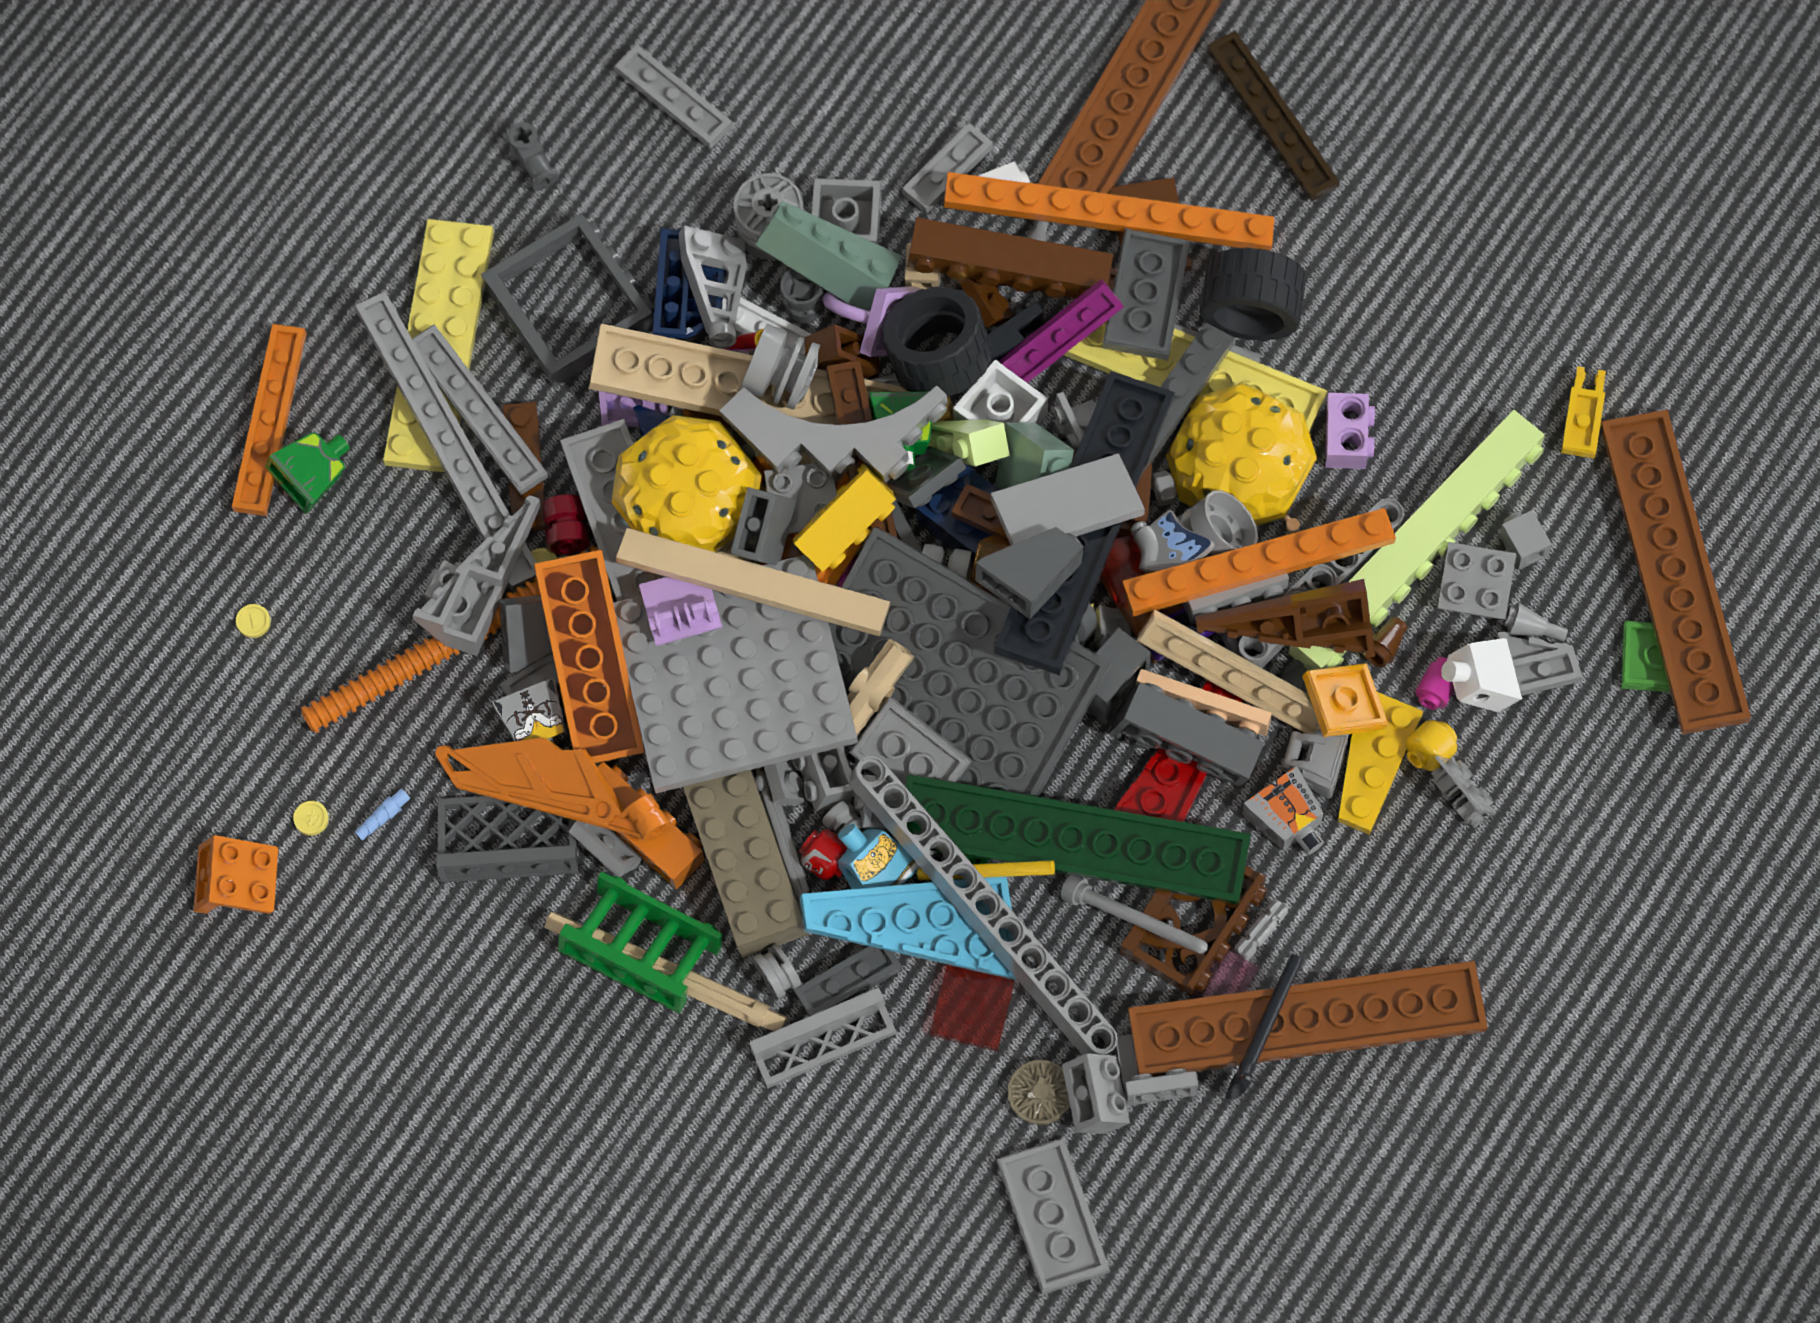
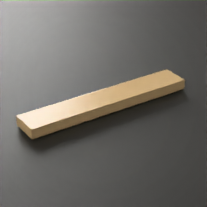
M1157 610L1153 611L1137 636L1139 643L1252 705L1271 712L1272 716L1303 733L1313 734L1314 731L1321 730L1308 693Z

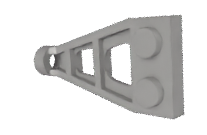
M683 226L679 232L681 261L706 333L709 334V343L715 348H729L736 342L734 326L747 267L744 239ZM701 264L727 270L726 284L707 280ZM708 294L726 298V310L711 307Z

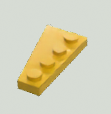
M1379 692L1377 694L1388 725L1383 730L1352 734L1338 822L1369 835L1407 752L1406 739L1417 729L1423 715L1422 710Z

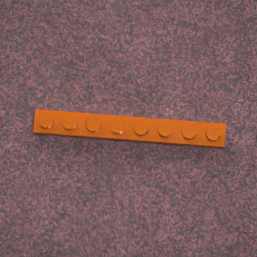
M1382 508L1124 580L1122 587L1134 617L1395 543L1396 536L1386 509Z

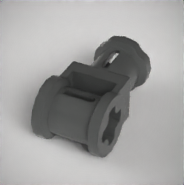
M527 122L513 125L508 134L511 156L520 163L524 172H528L532 179L531 186L534 190H543L550 187L558 180L559 174L556 170H552L544 156V149L538 141L535 127Z

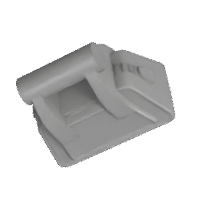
M1316 730L1313 734H1302L1293 731L1281 770L1287 773L1297 766L1310 789L1327 799L1332 798L1347 749L1348 734L1323 737L1321 730ZM1301 748L1308 751L1305 761H1298Z

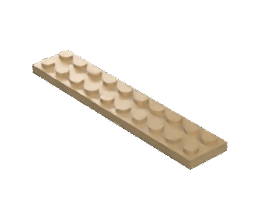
M601 324L588 389L721 416L719 410L741 390L742 382L753 355ZM816 369L806 395L799 401L794 410L786 407L791 396L790 392L784 390L779 403L774 402L776 387L773 385H769L761 397L755 395L763 403L788 416L812 423L837 425L828 379L824 370ZM864 379L868 397L870 392H911L900 386Z

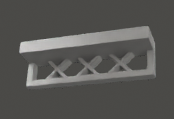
M878 987L750 1041L749 1044L768 1089L896 1034V1030L885 1007L883 995ZM877 1012L880 1013L886 1026L885 1029L875 1033L861 1029L865 1018ZM858 1021L856 1027L850 1025L851 1023ZM843 1028L854 1032L850 1043L845 1046L839 1047L829 1043L833 1031ZM826 1034L824 1040L818 1039V1037ZM858 1034L864 1036V1038L856 1041ZM806 1042H812L820 1045L821 1048L817 1058L808 1061L797 1057L800 1046ZM794 1048L792 1054L785 1052ZM826 1048L833 1050L831 1052L824 1054ZM776 1055L789 1060L784 1072L770 1077L764 1060ZM794 1062L800 1064L792 1068Z

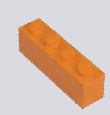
M604 761L598 766V769L625 809L637 799L647 795L641 788L637 790L632 788L627 783L629 781L627 775L617 766L611 769ZM663 810V813L669 820L670 825L658 835L644 842H640L638 837L614 831L675 890L705 861L703 851L701 850L703 848L702 843L690 832L687 835L683 834L677 828L679 824L676 819L666 810Z

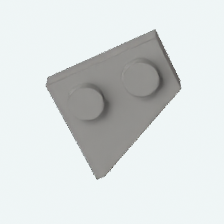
M1507 632L1497 633V639H1507L1521 696L1581 682L1582 674L1572 645L1557 642L1550 644L1542 639L1532 637L1526 640L1508 636L1509 633Z

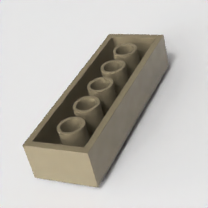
M748 770L684 786L683 789L742 958L767 950L775 943L781 945L807 936L808 932L804 931L803 918L752 771Z

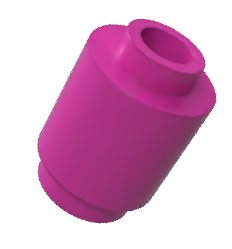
M1438 657L1435 662L1430 663L1415 691L1419 698V703L1430 710L1445 708L1455 691L1453 682L1445 681L1441 674L1442 666L1447 661V658Z

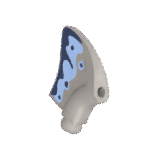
M1171 510L1160 516L1150 526L1146 522L1139 521L1131 528V535L1134 537V541L1141 552L1139 569L1147 573L1202 559L1215 546L1214 542L1209 538L1185 528Z

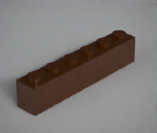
M916 217L907 267L914 268L920 273L937 272L947 274L950 278L958 280L965 278L980 280L981 283L989 286L998 284L1012 286L1015 290L1021 292H1029L1031 290L1044 292L1046 295L1054 298H1062L1064 296L1078 298L1101 279L1108 285L1113 254Z

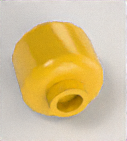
M1425 721L1406 739L1408 760L1419 769L1422 768L1427 771L1439 769L1441 764L1435 758L1437 755L1450 759L1457 752V736L1455 731L1446 722Z

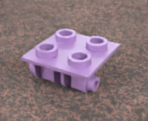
M669 577L639 584L656 646L722 628L712 589Z

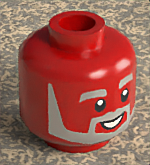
M824 829L820 833L814 830L799 850V853L802 854L801 864L823 881L831 879L834 875L841 878L843 873L838 867L837 861L848 848L831 830Z

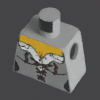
M554 678L491 702L513 741L547 738L554 743L552 737L565 732Z

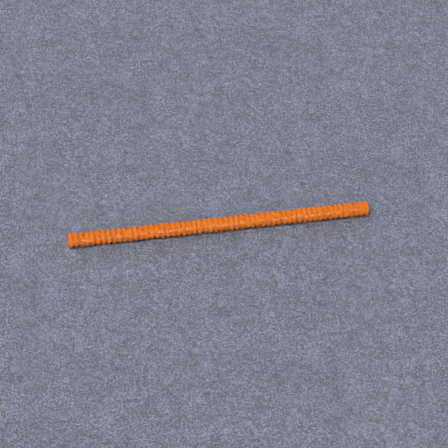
M756 454L751 462L760 472L763 485V481L766 480L764 471L772 470L773 468L759 454ZM592 545L589 547L590 551L588 552L598 551V547ZM534 578L533 583L527 581L524 588L518 586L513 594L509 591L504 599L540 595L537 578ZM499 605L484 640L488 638V634L495 635L497 634L496 630L501 628ZM432 635L433 638L430 640L427 638L423 639V644H414V649H405V654L401 656L399 653L396 654L394 660H385V665H376V670H367V675H358V680H349V685L345 687L343 685L338 686V691H329V696H320V701H311V706H302L301 713L311 731L317 734L320 727L323 726L326 729L329 727V722H338V717H347V712H356V707L361 705L363 708L366 706L365 702L369 700L371 702L376 701V696H385V691H394V686H403V681H412V676L416 674L421 676L422 671L425 669L427 671L432 670V665H441V660H450V655L455 654L457 656L460 654L459 650L445 646Z

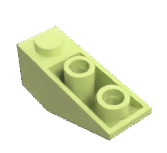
M988 419L932 422L928 446L958 456L966 465L978 466L1010 456L1005 427L1002 422Z

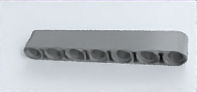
M1382 499L1368 512L1385 508L1388 517L1394 521L1391 522L1394 533H1396L1404 517L1403 506L1395 499ZM1380 548L1341 558V560L1349 564L1348 567L1339 566L1335 560L1313 566L1282 597L1318 589L1312 584L1317 581L1322 582L1326 587L1349 582ZM1242 636L1235 654L1263 668L1285 645L1259 642L1257 638ZM1254 649L1259 653V656H1249L1244 650Z

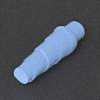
M402 788L392 797L388 796L364 823L356 829L355 833L363 841L386 821L390 820L398 812H401L402 809L400 807L410 797Z

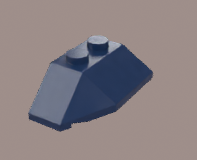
M661 229L653 335L687 339L705 331V327L681 261L679 232L681 230ZM701 264L707 280L724 284V269ZM708 294L711 307L722 309L723 298Z

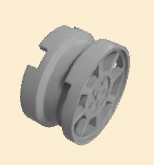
M777 943L768 948V953L764 955L759 953L752 958L759 975L763 977L766 986L777 1000L785 996V991L789 988L796 989L802 985L793 965Z

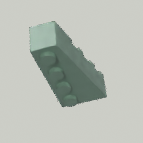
M781 201L770 217L755 244L851 306L871 311L876 289L889 287L902 257L900 254L784 201Z

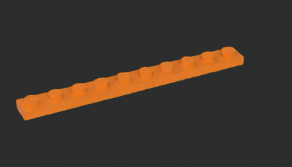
M952 172L947 174L943 205L944 208L1125 232L1126 228L1193 242L1237 248H1260L1271 251L1275 218L1259 214Z

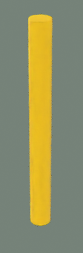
M1054 861L972 864L983 878L1054 875L1055 873ZM921 867L917 869L919 881L931 880ZM953 875L952 877L953 879H964L960 875Z

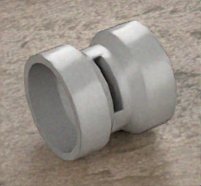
M843 800L836 804L822 820L826 828L835 831L837 835H839L843 828L852 823L862 833L868 829L862 826L861 817L857 816L855 808L849 800Z

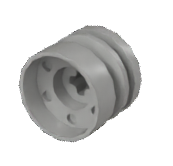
M764 173L753 176L741 185L735 195L734 213L739 239H744L745 249L748 253L760 259L776 260L775 257L755 244L762 229L781 201L804 211L800 190L790 179L779 174ZM766 208H772V211H766Z
M766 324L740 389L745 387L752 394L761 397L768 386L773 385L776 387L774 402L779 403L785 390L791 393L786 407L794 410L808 391L818 366V350L820 345L812 342L807 356L799 352L804 338L799 337L792 349L786 348L787 331Z
M1222 490L1212 491L1192 506V509H1188L1177 517L1185 528L1203 535L1214 542L1213 550L1203 558L1257 544L1258 541L1257 527L1250 512L1237 498Z

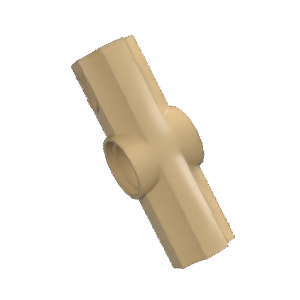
M892 639L885 643L871 665L864 668L849 687L848 691L850 693L847 698L857 735H859V732L867 724L873 713L878 712L892 696L895 690L893 686L914 659V656L908 649Z

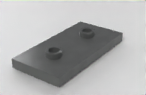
M1125 228L1113 292L1121 300L1124 308L1107 320L1102 348L1168 361L1190 241Z

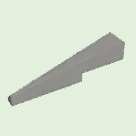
M529 495L525 499V504L513 516L509 515L504 520L503 526L492 537L488 536L455 570L454 576L442 588L438 587L433 592L432 598L421 609L417 608L414 611L413 620L445 646L477 656L498 608L499 599L504 594L540 508V498Z

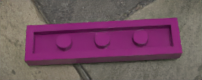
M1101 279L999 359L998 362L1028 383L1124 308L1123 303Z

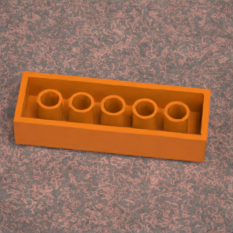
M602 550L535 563V574L573 750L586 749L594 763L645 753Z

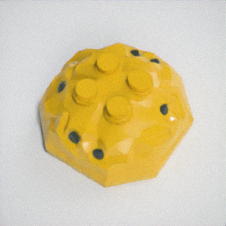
M1245 383L1198 396L1166 453L1180 502L1192 507L1212 491L1222 490L1233 495L1243 503L1250 512L1256 526L1286 517L1317 460L1303 413Z
M672 415L618 455L611 503L633 530L711 552H717L735 538L747 488L760 490L761 474L720 421Z

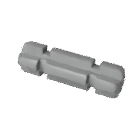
M1273 900L1266 908V914L1262 913L1245 933L1246 938H1241L1235 945L1234 951L1239 957L1246 961L1250 960L1256 953V947H1260L1277 927V922L1280 923L1287 915L1288 908L1280 901Z

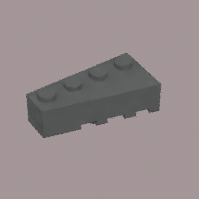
M1139 683L1123 699L1108 735L1120 739L1123 733L1137 740L1135 746L1148 751L1150 747L1164 749L1169 759L1179 763L1197 762L1196 767L1199 771L1241 786L1250 778L1265 743L1257 739V735L1254 732L1245 728L1236 729L1226 724V720L1217 714H1205L1195 709L1194 704L1186 699H1174L1165 695L1162 688L1152 683Z

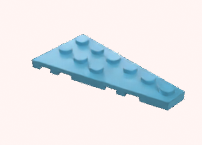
M1007 877L984 878L1012 910ZM965 879L953 880L957 887L967 888ZM934 882L806 893L800 896L805 932L1017 980L1015 975L1002 963L994 951L990 949ZM981 901L976 902V909L979 913L990 915V909L987 904ZM999 928L1001 939L1006 942H1012L1013 936L1008 929Z

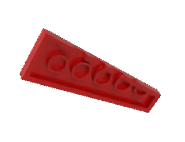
M1209 680L1202 687L1203 690L1243 703L1244 701ZM1159 748L1154 757L1152 756L1135 783H1132L1113 810L1184 822L1207 773L1197 769V762L1179 763L1169 759L1165 753L1166 750Z

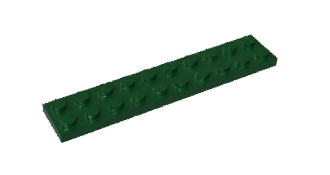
M909 774L907 776L905 786L965 857L1000 863L1054 861L1055 872L1239 904L1251 834ZM907 822V829L910 833L921 835L919 825L914 822ZM935 848L930 849L931 851L941 852L940 850Z

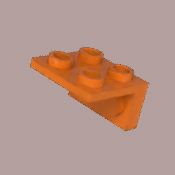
M216 835L198 845L193 912L207 914L218 906H225L266 914L272 913L275 905L278 848L272 845Z

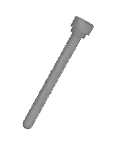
M1071 875L1063 884L1061 898L1075 906L1088 903L1196 953L1202 954L1207 950V943L1204 940L1093 891L1088 881L1079 876Z

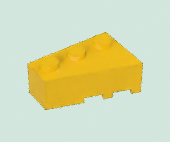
M865 463L857 469L859 473L846 486L842 485L836 492L837 495L824 508H821L793 538V543L822 572L828 567L834 570L846 558L847 555L844 551L852 543L856 546L859 545L870 534L871 531L868 527L877 518L880 521L884 520L895 508L892 504L896 500L893 491Z

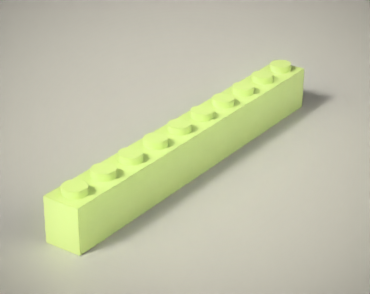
M1513 410L1395 533L1396 541L1394 544L1381 547L1351 578L1349 582L1360 579L1365 581L1371 625L1379 626L1389 613L1387 609L1394 601L1398 604L1401 603L1411 591L1409 586L1416 578L1419 580L1424 579L1434 566L1432 564L1433 560L1438 555L1444 557L1447 554L1448 542L1456 543L1454 538L1461 531L1464 534L1469 532L1478 520L1476 515L1483 508L1488 511L1499 499L1500 495L1498 492L1505 485L1510 488L1522 474L1520 469L1527 462L1532 465L1544 451L1541 446L1545 434L1518 412ZM1290 646L1289 655L1295 660H1300L1308 671L1340 667L1344 661L1342 657L1344 654L1336 653L1331 648L1311 646L1308 649Z

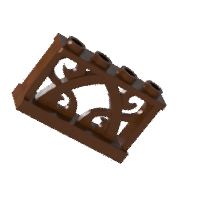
M1246 865L1243 878L1246 891L1240 897L1239 904L1210 900L1214 913V927L1201 933L1193 934V936L1204 940L1207 945L1214 943L1206 955L1205 953H1196L1136 925L1132 927L1122 942L1120 955L1131 962L1138 963L1192 998L1197 989L1203 992L1213 975L1209 970L1215 961L1222 963L1231 948L1228 941L1233 933L1240 935L1250 918L1246 913L1252 904L1258 907L1268 890L1264 887L1266 876ZM1157 890L1142 913L1159 921L1169 919L1173 922L1175 928L1181 930L1180 918L1170 903L1173 899L1189 903L1202 898ZM1226 908L1236 909L1227 922ZM1142 946L1167 950L1165 963L1141 950ZM1181 950L1180 959L1184 966L1187 957H1195L1198 961L1196 969L1186 974L1178 972L1172 963L1174 951Z

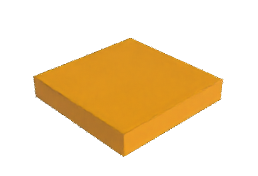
M1367 663L1309 670L1302 676L1323 737L1383 730L1388 725Z

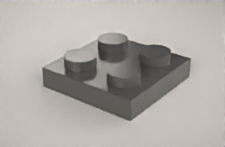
M928 446L924 454L915 456V468L913 470L904 471L895 480L891 477L886 482V485L893 491L896 498L895 501L916 508L927 504L932 499V495L940 488L955 482L958 474L965 470L966 466L960 457Z

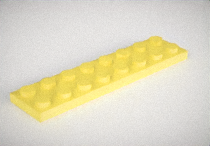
M428 219L407 331L413 339L435 324L463 363L470 369L484 291L481 274L487 271L494 235L493 226ZM397 386L383 460L385 466L445 472ZM443 394L454 416L460 424L461 416L455 410V408L452 406V404L449 402L446 396Z
M1106 321L1066 352L1064 356L1108 374L1113 371L1161 387L1195 337L1174 328L1167 361L1102 348L1107 325ZM1229 351L1198 396L1245 383L1302 412L1310 433L1328 391ZM1258 397L1251 399L1253 404L1258 405L1261 403ZM1275 405L1270 407L1272 412H1280L1279 407Z

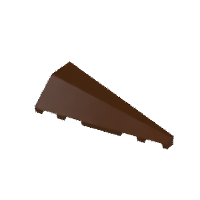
M1364 579L1195 616L1197 632L1202 634L1204 631L1225 633L1230 638H1237V635L1257 638L1259 642L1308 649L1311 646L1331 648L1336 653L1344 654L1345 650L1363 653L1365 657H1375Z

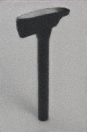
M1290 954L1246 1054L1225 1093L1226 1099L1235 1100L1239 1098L1250 1086L1257 1061L1303 961L1300 956Z

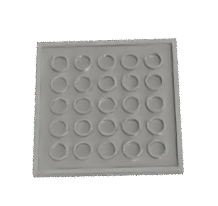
M806 555L778 561L777 565H762L818 581L814 563ZM712 590L722 628L656 646L642 596L613 602L630 687L655 793L859 743L828 622Z

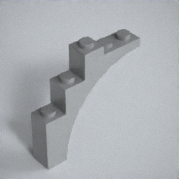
M936 386L916 403L893 415L866 423L832 425L812 423L788 416L763 403L743 387L719 411L722 419L778 474L784 469L787 471L793 469L802 459L800 454L804 451L833 478L838 473L840 475L845 474L855 463L853 458L857 455L886 483L891 477L894 480L897 479L908 467L906 462L909 460V456L903 446L905 444L908 446L913 445L923 434L921 429L929 421L934 423L943 416L947 410L945 405L948 403L947 395Z

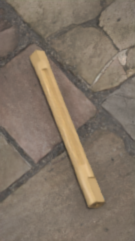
M551 912L544 928L559 934L565 924L574 928H581L583 924L557 912ZM599 928L592 935L593 938L605 944L611 943L615 938L614 935ZM628 942L622 952L637 960L641 959L647 950ZM660 956L653 969L665 975H672L678 964ZM692 970L683 982L684 985L688 986V996L758 1028L765 1027L771 1031H776L784 1028L788 1022L789 1017L771 1010L769 1005Z

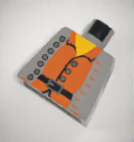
M1297 766L1244 802L1242 814L1280 849L1285 850L1295 842H1298L1307 855H1310L1324 844V841L1314 830L1322 823L1323 812Z

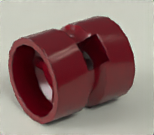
M565 494L545 500L542 503L544 523L550 527L545 530L547 551L557 555H569L588 549L590 546L588 525L585 524L587 516L580 496Z

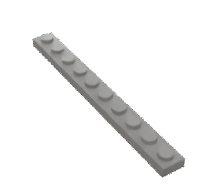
M383 292L355 305V311L483 541L488 536L492 537L503 526L504 520L510 514L386 292ZM526 543L522 548L508 582L511 591L518 586L524 585L527 581L534 580L536 577L534 569L536 561Z

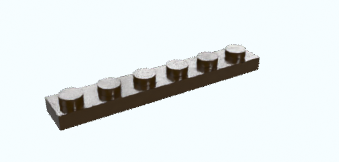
M1236 30L1208 44L1207 52L1310 202L1338 188L1339 179Z

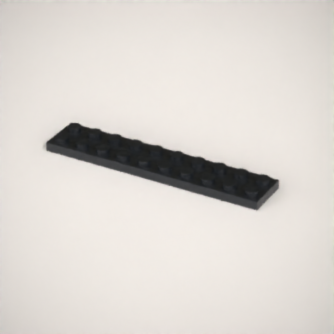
M1111 371L1070 468L1119 453L1133 485L1137 489L1174 400L1175 392ZM1123 522L1076 536L1081 545L1084 546L1082 564L1031 619L1011 606L994 646L995 654L1060 676Z

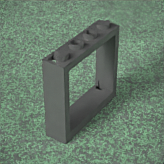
M582 213L481 274L485 289L554 388L593 365L598 336L556 360L504 285L508 280L583 236L636 311L614 326L645 333L653 328L654 323L653 313L655 308L646 295L643 297L639 295L636 290L638 284L633 275L628 270L626 272L622 271L618 265L620 259L611 245L607 248L600 240L603 238V235L594 221L588 223Z

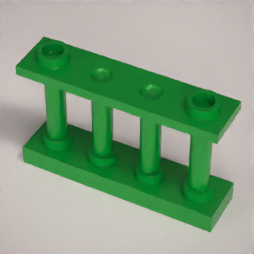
M601 871L598 876L597 894L602 897L581 928H574L568 924L564 925L559 933L558 951L680 1014L687 1002L688 986L684 985L683 982L704 950L718 956L721 951L722 933L713 925L707 922L701 923L629 886L622 878L610 876ZM616 903L631 911V914L613 941L605 944L593 938L592 935L612 905ZM645 918L662 928L643 957L636 960L622 951ZM674 934L690 941L692 945L672 975H665L653 969V966Z

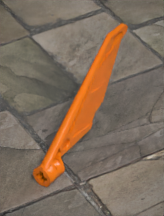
M536 738L462 749H453L449 745L439 746L435 752L436 757L453 784L461 790L639 838L640 842L658 835L670 825L669 820L663 811L659 809L660 806L652 794H647L637 799L625 809L586 749L562 750L547 738ZM449 756L455 758L471 771H454L448 761Z

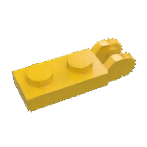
M1577 366L1574 386L1570 392L1561 453L1595 458L1605 398L1603 387L1606 371L1598 370L1594 379V390L1582 389L1586 375L1585 367Z

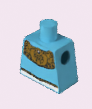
M852 823L843 828L838 835L839 839L848 848L837 861L838 867L851 889L903 885L920 867L902 845L883 830L868 828L862 833Z

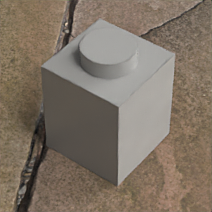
M1533 510L1525 514L1521 512L1514 513L1507 517L1502 524L1499 537L1508 552L1516 553L1515 566L1518 570L1548 557L1552 544Z

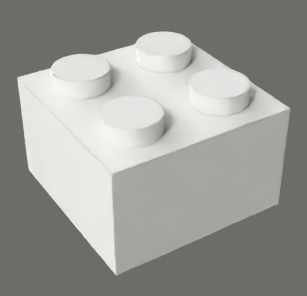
M994 360L984 375L977 380L978 382L968 390L953 408V420L988 419L1002 422L1004 427L1005 423L1035 422L1039 425L1048 414V398Z

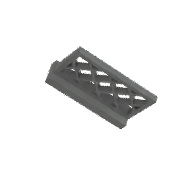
M487 796L438 799L437 870L440 881L443 883L579 873L577 839L569 833L576 820L565 817L558 819L553 814L535 810L523 821L513 813L519 805ZM495 806L501 813L490 824L478 815L485 807ZM446 809H462L467 815L454 826L446 819ZM541 815L553 823L542 835L530 827ZM509 817L519 827L508 837H505L496 828ZM474 819L484 829L472 840L461 830ZM568 820H569V827L565 825V823H566ZM560 828L569 836V845L554 846L548 839ZM524 831L536 839L529 848H519L513 843ZM490 833L502 842L495 850L485 851L479 846ZM456 835L468 844L460 853H446V845Z

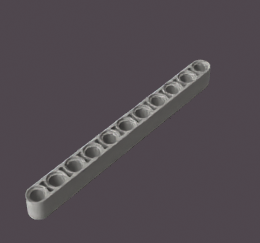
M875 756L862 758L850 775V785L977 934L980 935L990 949L994 951L1002 963L1014 974L1015 978L1082 1055L1086 1053L1108 1055L1117 1045L1118 1038L1117 1033L1109 1022L888 766ZM867 769L872 771L876 781L868 782L863 779L861 770ZM884 796L894 797L899 807L895 809L889 808L884 802ZM907 822H914L919 825L921 835L910 833L907 829ZM933 848L940 850L944 855V861H935L931 857L929 850ZM953 875L962 876L967 882V888L957 887L953 882ZM981 901L987 904L990 909V915L979 913L976 909V902ZM999 928L1008 929L1013 936V941L1006 942L1001 939ZM1022 955H1030L1035 960V969L1027 968L1023 964ZM1045 981H1050L1057 985L1059 990L1057 996L1047 992ZM1069 1008H1075L1080 1012L1082 1016L1081 1022H1074L1070 1019L1068 1015ZM1092 1035H1099L1104 1040V1049H1098L1093 1045Z

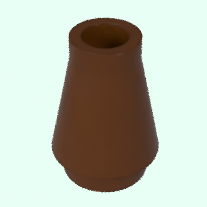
M1391 617L1384 626L1373 634L1375 657H1365V659L1372 665L1381 668L1392 663L1403 635L1408 629L1406 623L1400 618Z

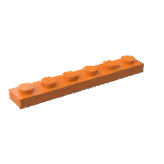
M272 324L233 498L232 509L234 512L267 516L275 479L264 466L271 454L282 449L307 335L305 328Z

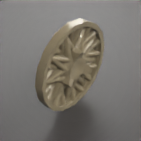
M1033 1060L1021 1065L1013 1073L1008 1084V1100L1012 1110L1022 1120L1033 1125H1048L1058 1121L1068 1112L1070 1102L1063 1068L1060 1065L1048 1060Z

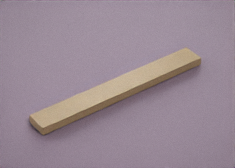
M629 528L625 531L616 556V563L876 636H880L890 608V601Z

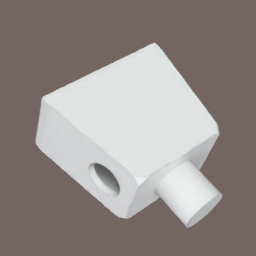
M1502 638L1470 643L1450 654L1442 666L1441 674L1443 679L1453 682L1456 697L1462 703L1500 712L1522 699L1507 639Z

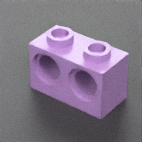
M1328 393L1326 404L1325 468L1366 469L1368 457H1374V437H1368V426H1374L1375 406H1369V394ZM1351 411L1359 417L1351 420L1345 418L1343 413ZM1351 442L1356 444L1358 449L1349 451L1342 445Z

